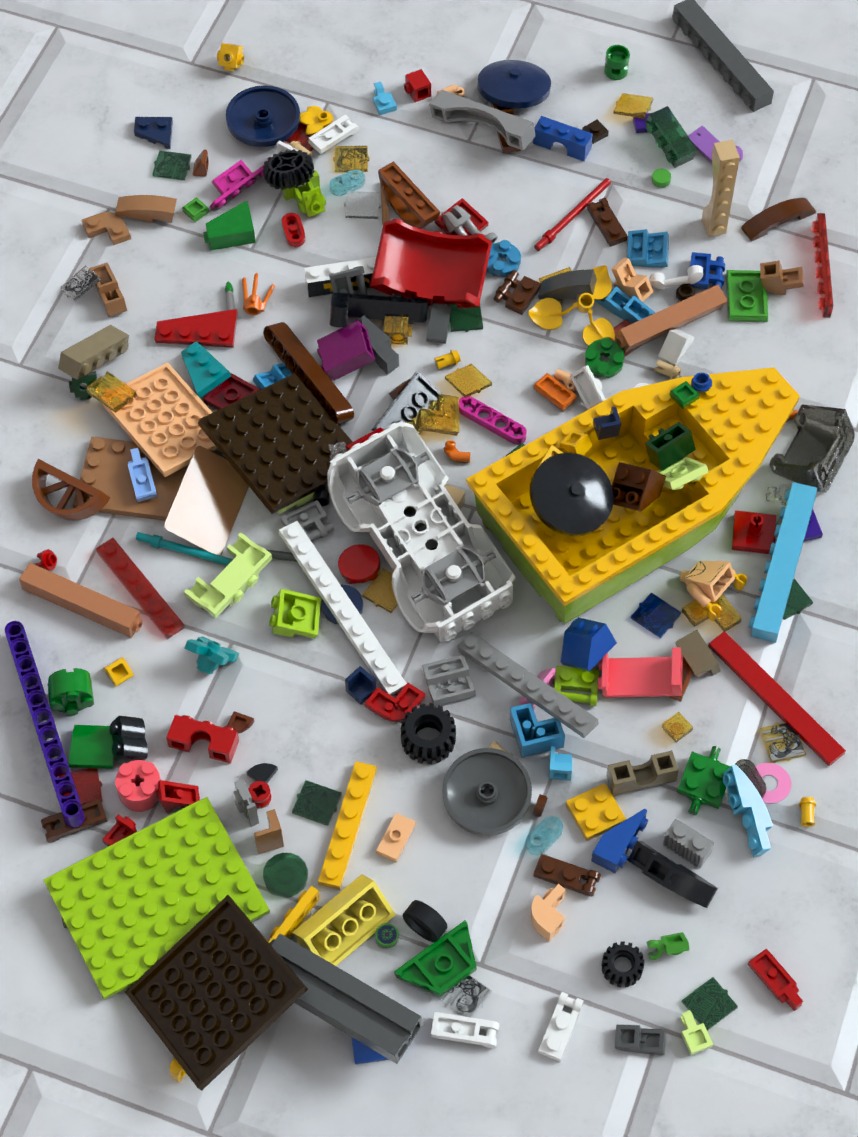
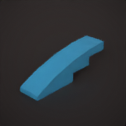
M617 286L611 289L610 294L606 298L595 300L601 306L630 324L655 314L651 308L633 295L630 298Z

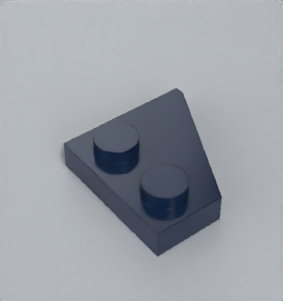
M135 117L134 134L136 137L147 139L154 144L156 142L161 143L166 149H171L173 119L172 117Z

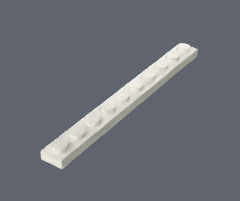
M298 521L279 529V535L383 691L391 696L400 692L407 683Z

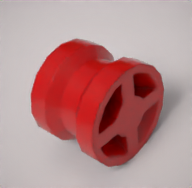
M256 781L250 785L248 790L252 796L253 803L256 804V808L268 806L271 802L269 785L263 781Z

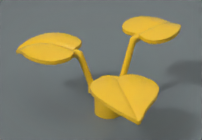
M603 265L593 268L597 278L593 295L590 293L581 294L577 303H574L563 312H561L562 307L557 300L544 298L529 310L528 315L531 320L543 329L554 330L562 325L563 320L561 316L577 308L582 313H588L591 325H587L584 328L582 335L587 346L605 337L615 341V332L612 324L605 318H598L594 322L592 318L593 311L591 310L594 299L602 300L611 292L612 283L607 266Z

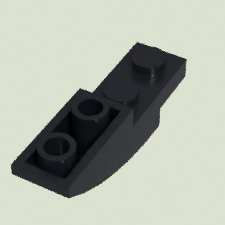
M642 841L636 842L627 861L641 869L644 875L705 908H708L718 889L682 864H676Z

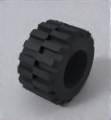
M425 703L420 704L418 709L416 706L411 708L412 713L407 712L405 719H402L401 744L406 755L410 753V758L412 760L417 758L418 763L423 764V761H427V764H432L434 760L436 763L441 762V757L446 759L449 756V752L452 753L456 742V725H454V718L450 717V712L448 710L443 711V707L440 705L436 708L432 703H429V706H425ZM423 728H434L440 732V735L432 740H424L418 737L416 733Z

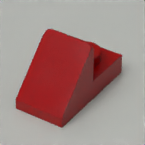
M163 780L158 781L159 800L166 813H170L176 807L185 808L200 800L198 786Z

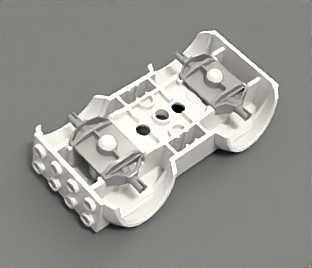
M400 421L397 424L389 425L381 433L371 435L367 441L355 444L349 451L334 456L330 461V467L327 472L328 489L335 510L343 523L353 532H368L393 569V592L405 619L416 631L434 633L440 643L445 640L450 641L454 639L457 633L462 630L471 629L477 621L490 618L496 610L507 608L513 601V585L516 577L481 525L469 524L445 488L450 479L414 426ZM407 507L415 508L416 514L413 517L404 515V510ZM423 523L427 527L424 531H417L415 526ZM435 540L438 543V547L435 550H429L425 546L426 542Z

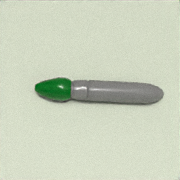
M228 281L225 286L227 310L235 309L233 286Z

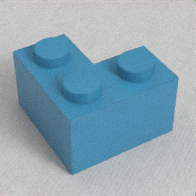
M532 703L510 708L509 720L522 758L551 751V746H555V749L564 747L565 734L560 721L551 718L537 722Z

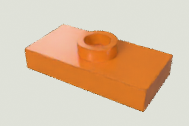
M548 373L534 384L533 389L562 411L577 399L575 393Z

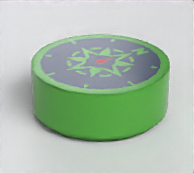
M382 924L377 928L376 941L381 947L391 948L397 944L399 934L394 925Z

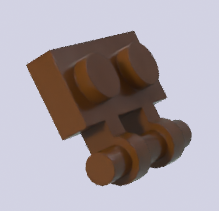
M513 270L504 279V284L498 287L493 299L497 303H500L502 299L506 300L505 308L523 315L539 292L541 283L526 276L519 281L517 280L519 273ZM510 287L515 288L513 293L508 292Z

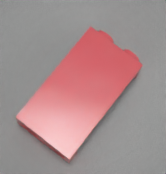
M681 647L672 648V657L609 658L607 653L599 661V671H602V676L598 677V689L602 690L604 698L682 696L683 657Z

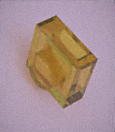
M677 712L662 723V729L675 743L693 730V726L680 712Z

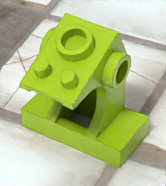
M316 170L310 181L305 182V185L282 190L285 200L295 198L300 213H304L308 218L325 211L326 199L321 194L319 174Z

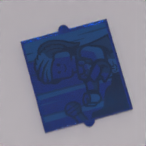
M650 593L643 603H639V607L632 614L631 619L659 638H662L669 628H673L674 622L679 618L681 612L658 596Z

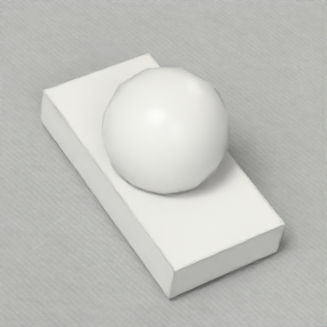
M588 365L570 375L587 410L606 400L601 391V382L599 379L594 378Z

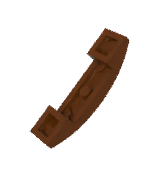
M806 198L786 200L758 213L743 224L741 229L752 242L768 235L769 229L796 217L802 220L815 214L816 210Z

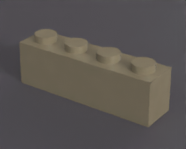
M109 325L62 351L58 369L78 380L119 355L124 354L129 346V335Z

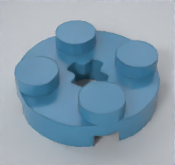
M508 240L492 244L486 271L493 276L495 273L501 275V277H506L513 270L518 271L521 264L520 251ZM499 258H505V261H504V262H503L502 260H499V261H498V259H499Z

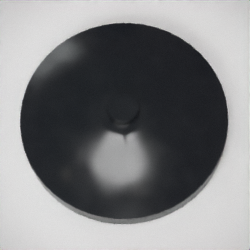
M560 453L551 456L536 469L530 483V500L535 513L547 527L562 535L584 536L590 534L607 520L612 511L614 495L610 480L604 470L586 456L576 453Z

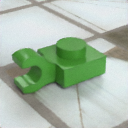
M683 932L661 936V940H649L646 942L648 948H656L654 952L648 953L651 960L660 958L664 952L667 955H679L684 951H689V942Z

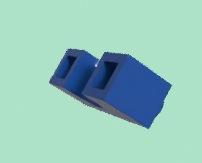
M544 116L540 117L534 127L536 137L533 139V144L551 149L554 142H559L566 147L567 156L581 161H585L592 148L593 133Z

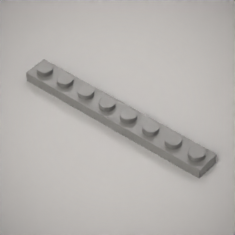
M473 632L457 645L458 651L582 738H585L599 724L596 717Z

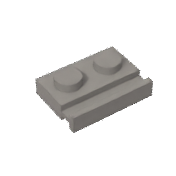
M240 779L234 782L236 791L233 794L238 811L240 813L244 812L246 818H249L251 827L259 824L256 804L253 803L252 796L244 780Z

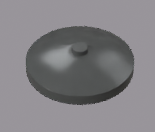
M480 748L463 754L450 766L443 781V802L451 819L464 830L477 835H497L512 829L525 817L532 798L531 780L522 763L511 754L499 749Z

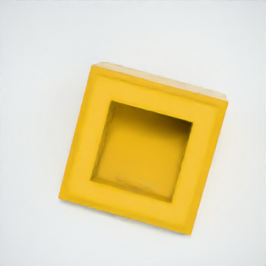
M572 430L562 440L560 446L570 453L584 456L592 447V443L588 434Z
M120 657L103 668L115 687L134 676L124 657Z

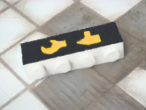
M376 257L304 268L308 297L333 294L329 274L350 270L357 266L364 267L365 273L363 276L366 288H372L370 284ZM356 276L350 277L353 290H359Z

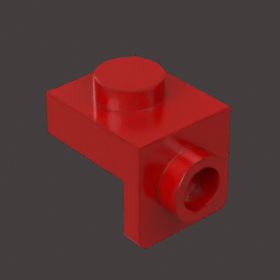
M118 814L115 817L116 824L102 839L103 843L110 846L136 833L135 822L127 816L123 818Z

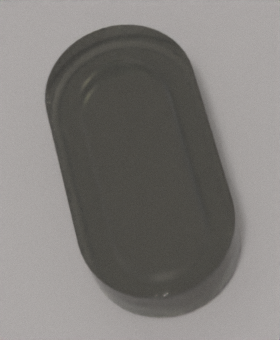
M747 759L737 761L735 765L745 773L759 792L761 798H763L766 793V784L754 763Z

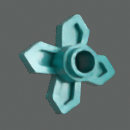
M203 636L198 637L197 640H187L184 648L199 654L196 668L207 674H213L218 664L225 665L227 661L236 662L239 655L238 652L221 647V644Z

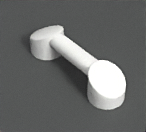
M693 265L688 268L687 276L666 280L663 273H653L649 277L650 284L659 290L686 283L695 284L702 279L703 268L699 265Z

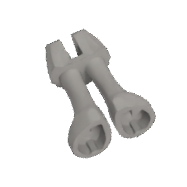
M458 205L454 206L451 212H447L442 216L451 234L468 235L463 227L471 235L475 233L483 234L471 221V215ZM493 232L487 235L483 234L485 238L492 241V244L498 238Z

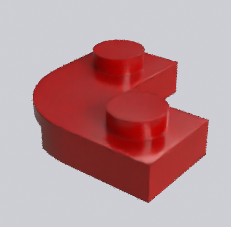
M408 682L396 698L377 687L365 702V707L385 720L393 722L402 721V719H405L407 712L412 713L411 708L418 707L425 698V693Z

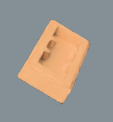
M395 813L376 853L397 862L416 825V821Z

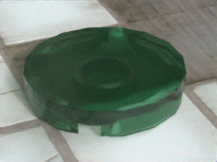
M280 853L267 861L263 869V880L266 888L272 894L291 897L297 895L305 888L308 880V869L300 856L293 853Z

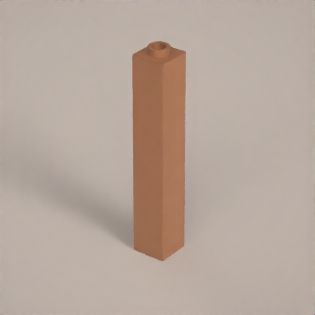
M718 284L620 329L615 335V341L626 353L669 333L670 330L678 329L721 309L728 300Z
M29 563L19 578L23 590L130 638L142 627L143 621L140 611L32 563Z

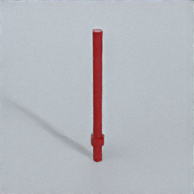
M608 178L604 179L551 230H547L542 235V239L534 245V248L540 251L547 243L550 244L556 238V235L587 207L588 203H591L611 184V181Z

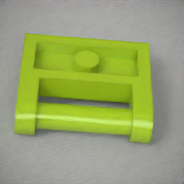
M556 666L554 689L573 702L590 703V706H596L599 670L591 669L590 671H585L574 667ZM561 689L591 692V695L561 692Z

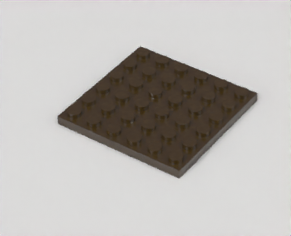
M295 373L199 419L198 422L200 428L271 514L327 486V472L330 467V461L337 454L347 452L346 445L352 443V440Z
M227 895L129 987L125 993L196 1087L202 1091L294 1004L308 988L236 902Z

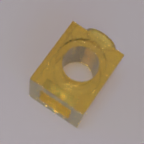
M385 316L384 333L391 338V344L408 345V337H412V325H409L408 317Z

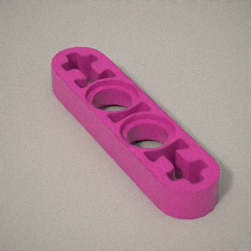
M464 396L459 399L458 411L461 415L515 445L525 442L527 430L523 425L471 396ZM486 412L489 414V417L482 419L478 415ZM497 422H504L506 426L498 428L495 424Z

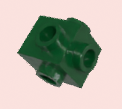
M96 371L90 372L78 380L72 377V381H69L70 392L75 394V398L80 397V400L92 398V395L99 394Z

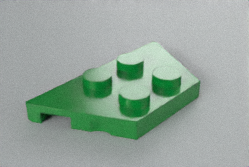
M466 920L395 970V976L441 997L475 972L477 966Z

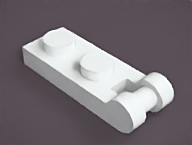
M344 115L309 137L308 143L319 154H322L348 136L355 135L359 130V126L350 122L351 119Z
M561 992L538 1050L539 1054L559 1062L562 1059L584 1000L579 998L576 1000L568 997L569 994ZM564 1006L573 1009L571 1014L563 1011Z
M434 1012L431 1037L483 1045L487 1048H496L497 1039L495 1036L496 1032L499 1031L500 1024L496 1021ZM480 1029L487 1031L486 1036L479 1035Z

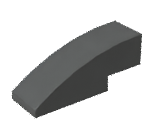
M594 269L569 271L543 280L538 298L576 299L577 295L583 293L593 295L597 281Z
M362 316L361 323L367 328L375 362L388 375L399 367V354L391 348V338L368 318Z

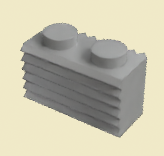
M675 819L665 832L663 846H667V849L670 848L675 854L678 853L679 856H682V859L686 858V861H690L694 866L697 865L698 868H701L710 856L714 845L713 841L678 819Z

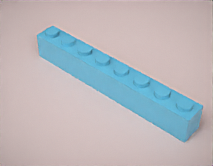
M793 482L791 489L786 490L784 501H787V505L781 508L779 519H782L781 525L777 524L774 534L777 537L776 543L772 542L769 554L772 555L771 561L767 560L764 573H767V577L761 580L759 587L762 595L761 598H756L754 605L757 613L756 616H751L749 628L752 629L751 637L777 642L817 493L816 487Z

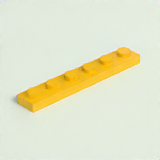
M355 761L318 879V885L341 889L376 775L377 766Z

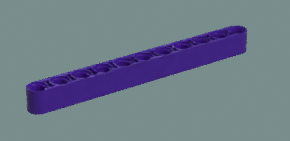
M11 621L5 626V634L65 823L69 827H78L85 820L84 812L23 624L19 621ZM66 793H71L69 796H63ZM71 812H77L74 815H69Z

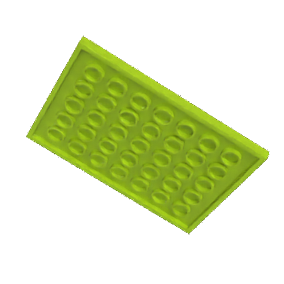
M208 797L43 879L104 1000L132 986L227 895L236 902L252 922L270 913V909Z

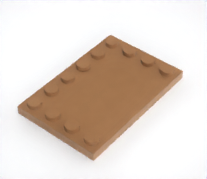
M91 436L80 480L110 497L107 504L99 512L166 521L188 466L164 477L148 459L157 497L137 502L128 468V461L133 460L130 449L138 448L141 458L146 457L148 459V457L135 442ZM83 493L84 499H85V503H86V502L89 501L92 497H90V496H88L87 494ZM76 494L73 502V508L79 507Z

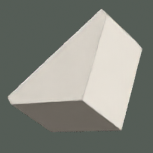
M679 329L670 330L658 358L673 366L677 365L695 337Z

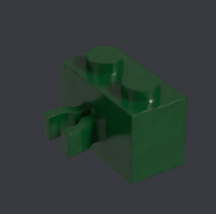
M680 422L665 431L662 428L659 429V435H649V441L645 443L650 462L661 471L696 450L691 431Z

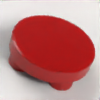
M364 544L348 547L341 553L338 560L340 574L348 584L375 580L380 570V558L377 551Z

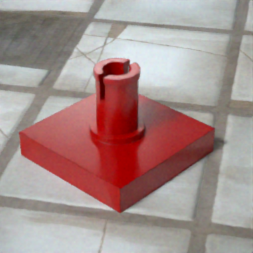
M735 510L732 550L769 554L772 542L775 543L774 534L777 515Z

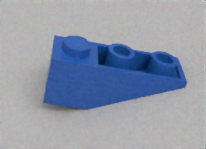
M641 810L604 833L592 853L591 862L613 873H616L619 867L623 868L628 859L626 853L629 849L633 850L638 841L636 835L639 830L643 832L648 823V819H646L647 810Z

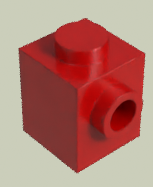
M422 69L405 75L404 90L407 94H410L414 102L431 97V83Z

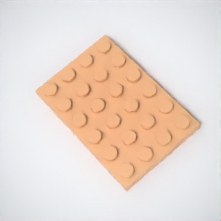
M168 362L99 397L100 403L164 477L188 466L197 446H202L212 452L218 450L198 425L199 419L213 412Z

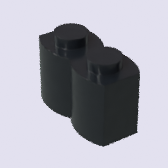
M118 716L112 721L109 728L114 741L112 754L116 762L128 763L134 760L147 759L148 747L145 739L143 719Z

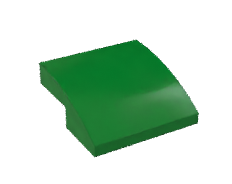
M74 725L69 754V768L113 769L115 757L112 754V745L114 741L109 731L110 726Z

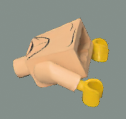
M699 561L690 571L683 570L681 572L680 581L686 583L688 593L703 608L706 607L708 609V618L715 621L716 614L718 616L721 614V606L711 604L710 602H715L733 581L735 589L743 590L747 582V576L745 574H735L736 571L732 569L731 563L728 561Z

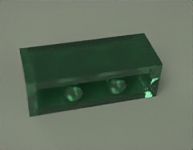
M666 106L649 114L645 124L646 129L655 138L657 146L665 153L667 161L676 168L693 160L697 149L670 108Z

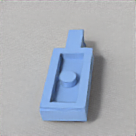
M138 448L130 449L133 460L128 461V468L137 502L156 498L157 493L148 459L146 457L141 458Z

